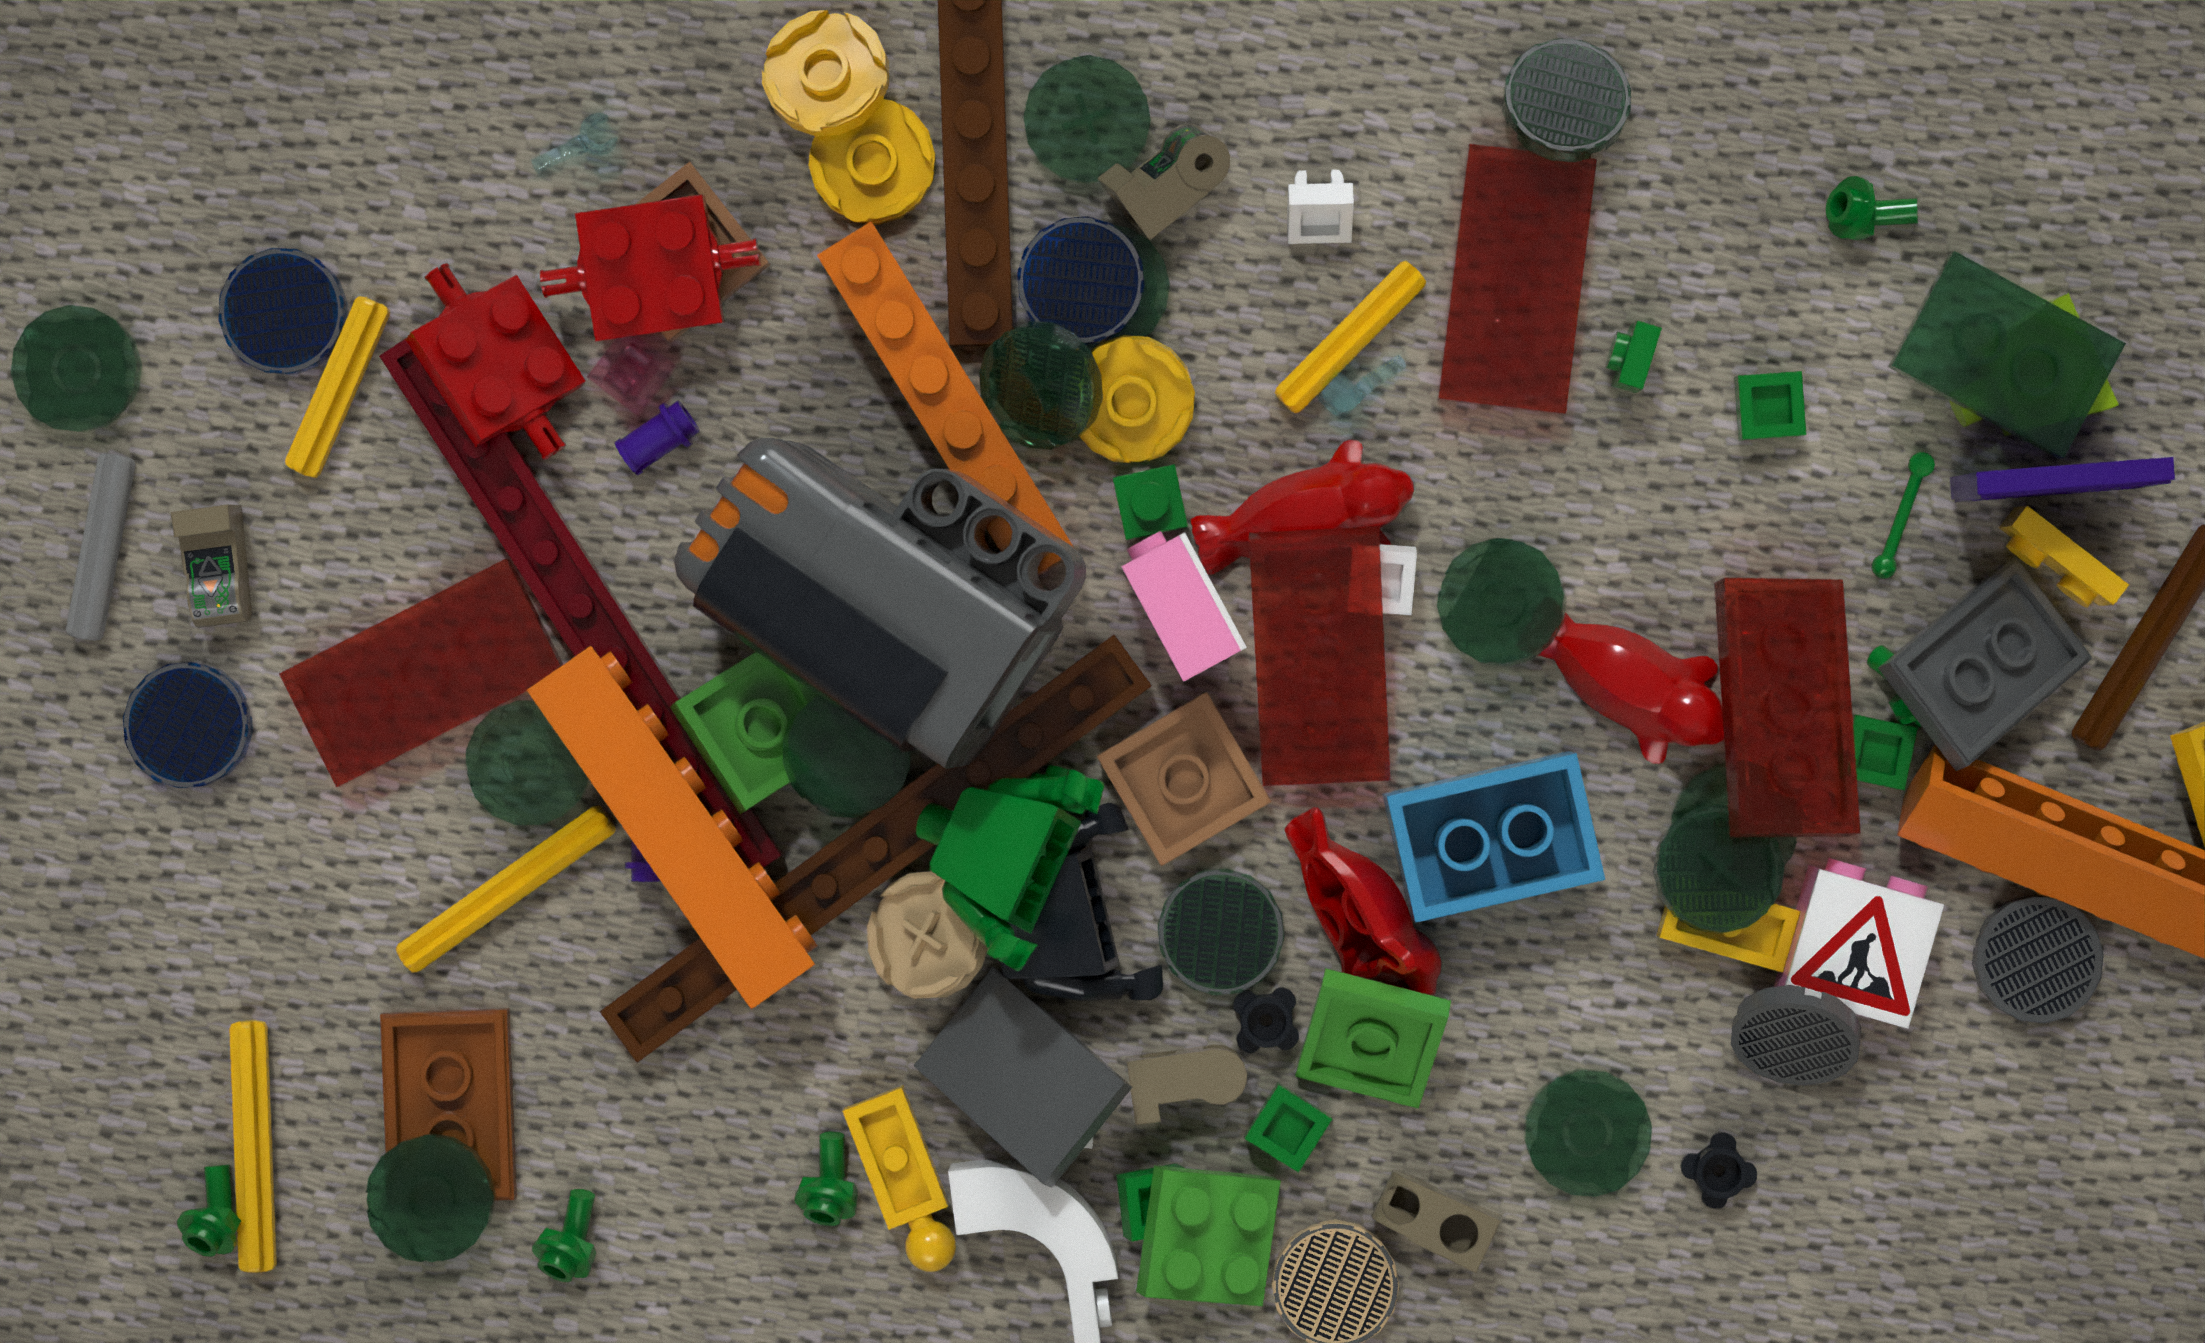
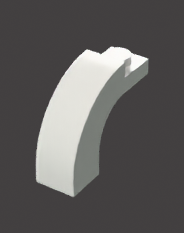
M990 1159L951 1164L948 1175L956 1235L993 1230H1012L1027 1234L1043 1243L1059 1261L1066 1278L1074 1342L1101 1343V1328L1112 1326L1108 1288L1095 1289V1282L1118 1279V1265L1111 1239L1102 1221L1089 1203L1061 1179L1052 1188L1042 1184L1019 1162Z

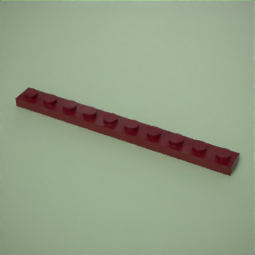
M407 338L379 355L573 655L577 656L590 646L593 647L600 658L608 652H612L633 682L623 689L630 702L637 711L647 704L650 706L670 735L660 742L673 763H676L683 757L688 760L706 786V789L697 795L699 800L711 816L722 809L744 840L734 849L748 869L758 862L764 868L781 857L783 853L753 807L741 815L739 814L670 707L681 699L680 695L509 433H501L475 447L406 342Z

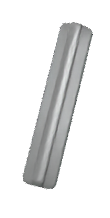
M103 453L97 459L66 625L67 634L74 638L96 641L101 640L104 636L135 470L134 460L126 456Z

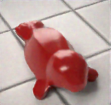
M1347 440L1338 447L1327 464L1295 472L1266 484L1253 493L1230 516L1199 515L1190 519L1192 534L1196 544L1199 546L1200 561L1208 575L1219 572L1241 556L1273 563H1294L1320 558L1345 548H1351L1352 542L1391 545L1390 540L1380 529L1395 520L1404 506L1412 499L1414 483L1411 477L1404 471L1393 469L1380 463L1362 464V444L1357 440Z
M1546 597L1538 606L1533 615V622L1527 625L1517 645L1521 651L1554 659L1570 687L1585 703L1606 718L1630 729L1637 736L1641 752L1645 760L1650 763L1660 764L1664 762L1668 743L1691 747L1715 745L1723 741L1728 735L1729 720L1724 712L1721 701L1716 693L1704 684L1716 675L1718 671V665L1708 656L1680 659L1672 656L1652 641L1626 629L1602 624L1575 623L1553 598Z
M1313 807L1293 818L1284 830L1300 860L1305 888L1323 929L1340 957L1342 973L1435 996L1437 979L1442 967L1439 950L1431 939L1414 928L1408 906L1394 880L1369 858L1332 841L1329 837L1324 814L1318 807Z

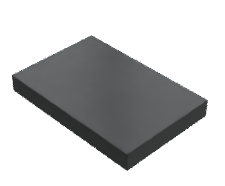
M2015 556L1991 572L1879 666L1878 669L1955 771L1968 767L2087 664L2092 659V656Z
M994 967L991 968L914 1064L917 1070L1042 1184L1051 1188L1133 1088L1011 979H1007L1000 970Z

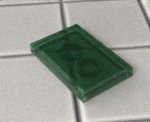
M1953 251L1946 258L1888 367L2046 453L2061 459L2065 457L2126 343Z

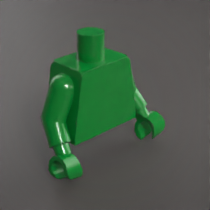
M1068 770L1067 776L996 779L989 784L987 790L967 787L962 791L954 811L936 803H929L922 810L916 824L917 837L937 846L930 861V871L945 880L942 886V896L945 903L988 948L986 951L988 955L1000 960L1015 971H1020L1024 967L1038 944L1015 937L1014 930L1008 923L1027 933H1032L1082 823L1060 808H1070L1077 803L1094 814H1097L1104 791V782L1088 778L1076 770Z

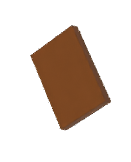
M510 1008L380 1014L388 1205L515 1200L517 1198Z

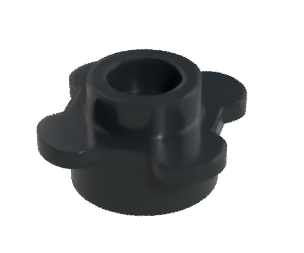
M1278 987L1272 993L1258 995L1251 990H1243L1235 997L1233 1007L1240 1014L1241 1030L1236 1036V1041L1243 1051L1255 1053L1260 1047L1270 1048L1275 1046L1282 1050H1289L1297 1044L1299 1032L1293 1026L1291 1011L1296 1005V998L1291 990L1285 987ZM1269 1014L1272 1017V1023L1269 1026H1263L1260 1023L1262 1015Z
M1726 1132L1713 1134L1708 1146L1697 1154H1686L1680 1164L1683 1176L1693 1179L1702 1191V1202L1713 1209L1724 1207L1728 1198L1737 1195L1743 1188L1753 1186L1757 1179L1756 1167L1751 1162L1744 1161L1736 1150L1735 1138ZM1718 1164L1723 1165L1725 1169L1721 1176L1713 1174V1168Z

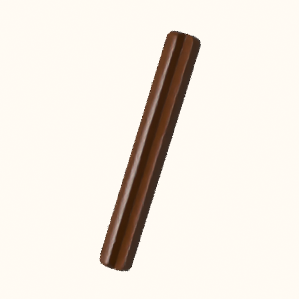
M2204 524L2199 526L2072 729V736L2084 746L2096 751H2102L2106 748L2204 591Z

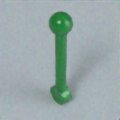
M1926 452L1915 453L1909 459L1908 468L1911 475L1884 550L1872 562V571L1880 579H1888L1896 572L1897 564L1894 557L1923 477L1930 475L1934 470V459Z

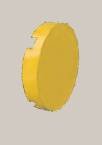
M828 10L810 11L789 21L771 39L765 53L767 59L764 63V72L762 70V86L775 113L791 128L813 136L841 135L863 125L881 106L889 87V60L877 33L858 16L845 12V15L838 13L829 14Z
M883 99L881 106L863 125L841 135L815 136L812 140L808 165L816 191L831 210L852 222L867 224L872 221L874 225H880L903 218L923 201L934 179L936 154L930 133L917 115L900 103Z
M1122 335L1101 342L1093 348L1089 355H1092L1095 359L1101 376L1099 378L1100 390H1102L1101 405L1097 416L1094 415L1090 421L1088 429L1082 430L1077 434L1093 452L1113 462L1150 461L1164 456L1182 441L1193 419L1195 389L1188 367L1172 348L1150 337ZM1087 354L1085 355L1087 365L1079 427L1075 429V432L1082 428L1090 419L1097 402V378ZM1076 369V372L1083 373V371ZM1073 374V376H1072V377H1075V378L1082 379V377H1081V376H1078V375H1074V374ZM1089 375L1093 376L1095 380L1088 379ZM1070 380L1072 383L1081 385V382ZM1088 381L1095 383V386L1089 385ZM1071 385L1069 386V388L1079 391L1081 390V388ZM1087 387L1096 389V392L1087 390ZM1069 391V394L1080 397V394ZM1086 393L1095 395V398L1086 396ZM1069 397V400L1079 402L1078 399ZM1086 399H1090L1094 401V404L1085 401ZM1068 403V406L1079 407L1078 405ZM1085 404H1086V405L1093 406V408H1092V409L1085 408ZM1069 409L1070 412L1075 413V414H1078L1077 411H1073V410H1070V409ZM1084 410L1089 411L1090 414H1084Z

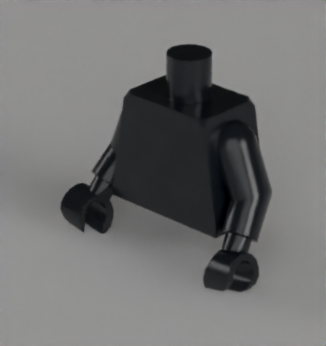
M1105 803L1099 806L1097 814L1090 811L1084 812L1086 819L1081 820L1082 823L1032 933H1027L1008 923L1013 928L1015 937L1038 944V946L1020 971H1015L1000 961L1003 974L1007 979H1023L1025 986L1034 993L1077 1001L1119 1000L1123 994H1128L1129 1000H1152L1157 998L1163 990L1162 965H1157L1131 975L1122 974L1119 970H1114V968L1120 965L1093 850L1092 847L1083 849L1089 845V840L1096 835L1119 833L1129 829L1120 807L1113 803Z

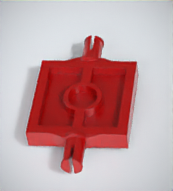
M701 194L575 213L580 244L577 266L546 271L540 270V282L566 279L565 283L541 286L545 298L582 291V295L590 307L596 342L724 323L720 295L724 275L723 270L756 265L761 266L760 254L734 257L736 253L759 250L756 238L719 245L709 225L705 195Z
M448 263L442 264L439 269L438 267L433 269L425 276V280L429 282L445 309L437 318L411 331L406 342L474 446L478 447L501 433L525 429L543 460L550 458L552 454L555 455L566 447V443L562 441L546 414L554 403L581 388L586 380L519 277L515 275L487 291L473 292L467 295L449 268Z

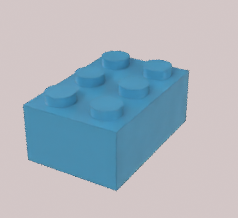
M1566 751L1382 793L1411 919L1415 923L1605 880L1577 753Z

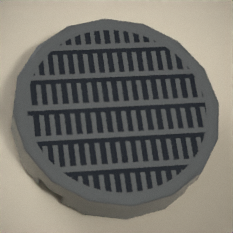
M2035 895L2007 901L1985 919L1979 930L1980 933L1976 939L1972 957V966L1978 987L1995 1008L2017 1020L2045 1024L2067 1018L2090 1000L2101 980L2104 954L2098 932L2082 911L2054 898Z
M1795 985L1770 987L1746 997L1738 1006L1737 1015L1733 1018L1731 1046L1740 1062L1755 1074L1773 1081L1802 1086L1827 1083L1847 1074L1858 1061L1862 1027L1854 1011L1833 995L1822 992L1820 999L1815 996L1805 995V987Z

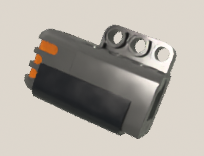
M759 438L749 442L737 455L744 462L738 473L733 477L724 476L716 487L717 491L723 495L718 504L711 510H701L697 516L695 523L701 530L695 539L691 542H681L678 546L674 559L675 570L681 583L695 594L693 607L797 682L902 753L919 750L945 769L971 764L992 739L1058 639L1063 629L1061 619L1082 589L1086 579V565L1082 555L1061 538L970 476L959 471L931 469L922 473L913 482L897 507L805 444L775 438ZM948 480L956 487L959 494V502L956 509L950 515L942 517L933 507L932 495L940 483ZM1002 517L1010 524L1012 540L1003 552L997 554L987 546L985 530L993 519ZM1051 553L1057 554L1066 566L1065 579L1054 590L1045 588L1038 578L1040 561Z

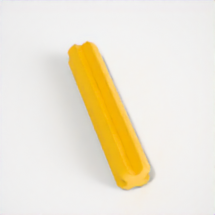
M1400 262L1276 387L1275 394L1277 398L1290 411L1294 413L1301 412L1425 287L1426 280L1424 276L1409 262Z
M358 296L354 300L286 456L285 465L290 469L313 478L321 475L390 317V309L385 305L362 296Z

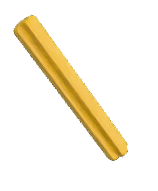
M600 806L589 808L397 944L395 949L400 960L412 973L421 971L612 836L616 831L612 819Z
M245 1020L232 1023L229 1028L236 1215L241 1220L237 1229L238 1266L244 1272L260 1273L275 1269L277 1264L268 1026L264 1021Z

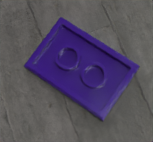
M2164 457L1973 472L1950 477L1951 500L1955 499L1956 503L2138 489L2171 484V480H2175L2174 458Z

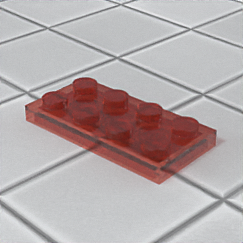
M1476 144L1468 145L1437 400L1557 415L1566 414L1597 159Z
M1379 526L1249 533L1263 786L1391 781Z
M506 558L279 673L337 788L528 693L527 689L564 664L511 559Z
M1724 577L1714 582L1730 837H1850L1860 834L1843 580Z

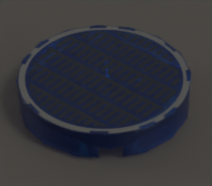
M1088 216L1063 218L1040 230L1024 249L1017 271L1019 299L1033 324L1046 322L1047 325L1056 328L1060 326L1074 334L1084 345L1099 344L1121 332L1137 314L1145 289L1142 260L1132 241L1111 223ZM1038 327L1042 332L1050 334L1048 330L1053 331L1052 339L1068 343L1055 339V336L1070 339V345H1079L1063 332L1048 327Z
M270 248L248 256L230 272L219 295L218 321L226 343L243 362L269 374L297 375L321 365L329 357V354L332 353L348 313V302L338 277L321 260L298 249Z
M199 662L167 664L146 675L130 694L123 715L125 744L135 764L153 780L176 788L207 786L229 775L246 756L253 734L252 716H250V707L246 702L247 698L240 685L221 669Z

